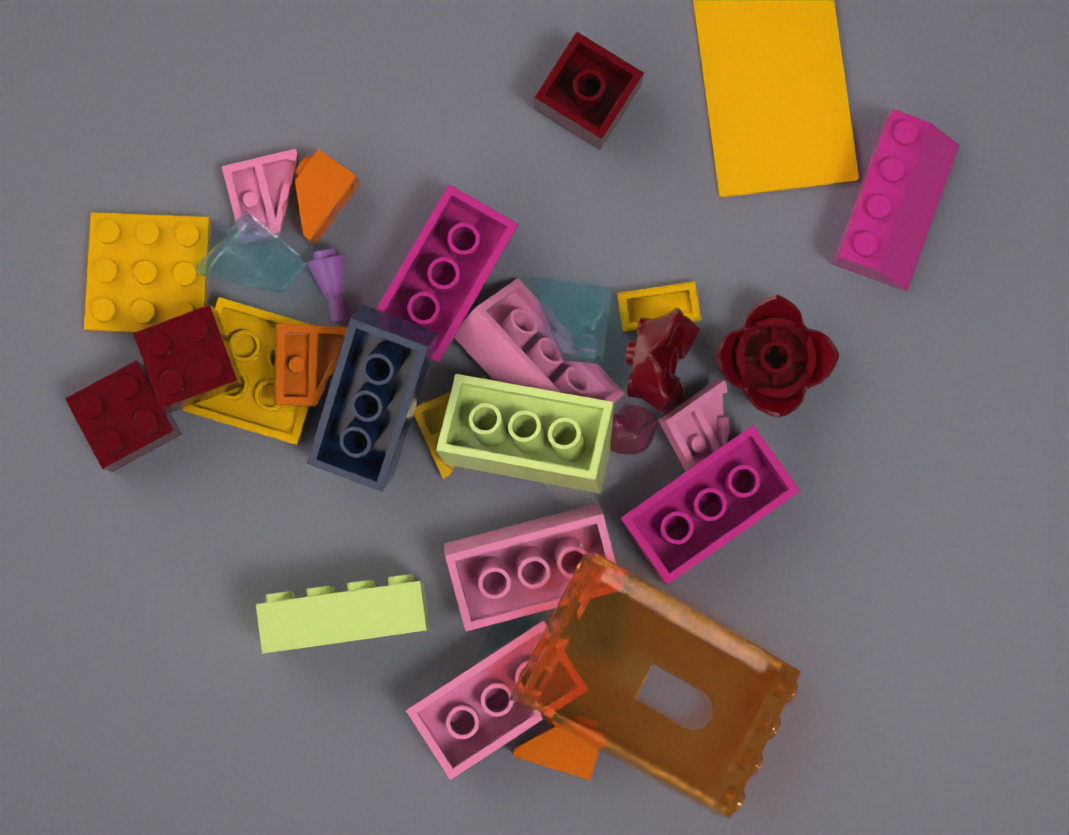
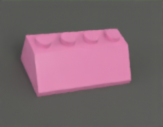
M518 278L475 307L462 322L454 336L455 340L493 381L614 403L625 394Z
M599 503L444 543L445 558L465 632L622 590L604 515Z
M543 620L408 708L406 712L448 778L452 780L586 692L588 688Z

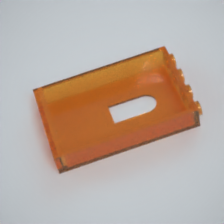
M589 553L582 556L509 700L712 814L731 818L732 814L736 813L744 802V789L750 777L754 776L762 765V752L767 741L775 736L780 727L781 719L779 716L785 704L789 703L797 692L798 683L796 681L801 671L598 553ZM653 664L704 692L709 697L713 713L711 720L705 727L699 730H689L635 700Z

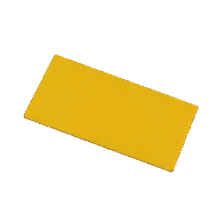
M693 0L719 196L725 198L856 182L859 179L835 1Z

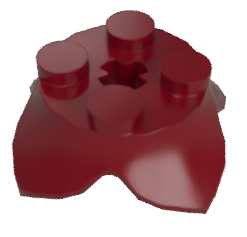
M776 294L756 304L748 314L744 326L739 330L731 331L723 338L715 358L724 378L732 385L742 389L750 403L757 410L769 416L780 418L797 410L804 401L806 391L813 386L821 384L830 376L840 355L836 346L827 335L805 326L802 313L794 303ZM770 349H775L777 356L784 357V363H780L778 369L771 368V364L765 362L764 356L770 354Z
M675 308L667 314L654 319L641 317L637 327V341L630 340L626 349V364L632 365V373L627 384L628 397L642 399L665 415L684 402L680 377L675 375L678 361L684 359L688 354L695 338L700 332V328L689 317L684 316L679 308Z

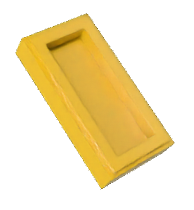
M695 281L617 293L623 333L636 332L641 317L654 319L667 314L675 308H679L683 315L689 317L694 323L701 322L702 320Z

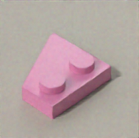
M296 148L222 166L242 245L281 236L298 160Z
M716 379L658 420L685 472L728 443L727 440L730 433L729 417H725L723 411V393H727L725 380Z

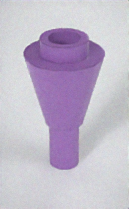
M336 247L312 252L314 260L308 261L307 264L324 297H327L332 322L348 319L342 296L344 294L345 254L337 255Z

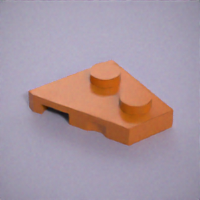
M295 324L276 325L274 406L315 407L325 390V386L335 371L348 327Z

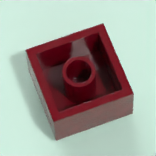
M576 31L535 95L534 109L601 150L640 89L644 72Z
M211 305L133 333L159 407L167 413L244 386L219 314Z
M137 360L65 398L101 468L106 471L114 472L182 435L172 414L160 409L145 365Z

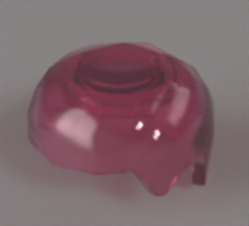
M630 406L622 416L613 414L610 452L623 455H636L644 452L653 440L658 416L649 409L639 406Z

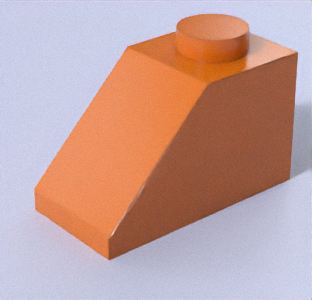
M320 149L313 156L309 154L305 156L295 172L298 175L295 179L303 235L307 242L314 247L360 185L358 177Z
M575 714L574 721L564 719L515 745L512 756L591 780L605 733L603 730L597 729L598 721Z

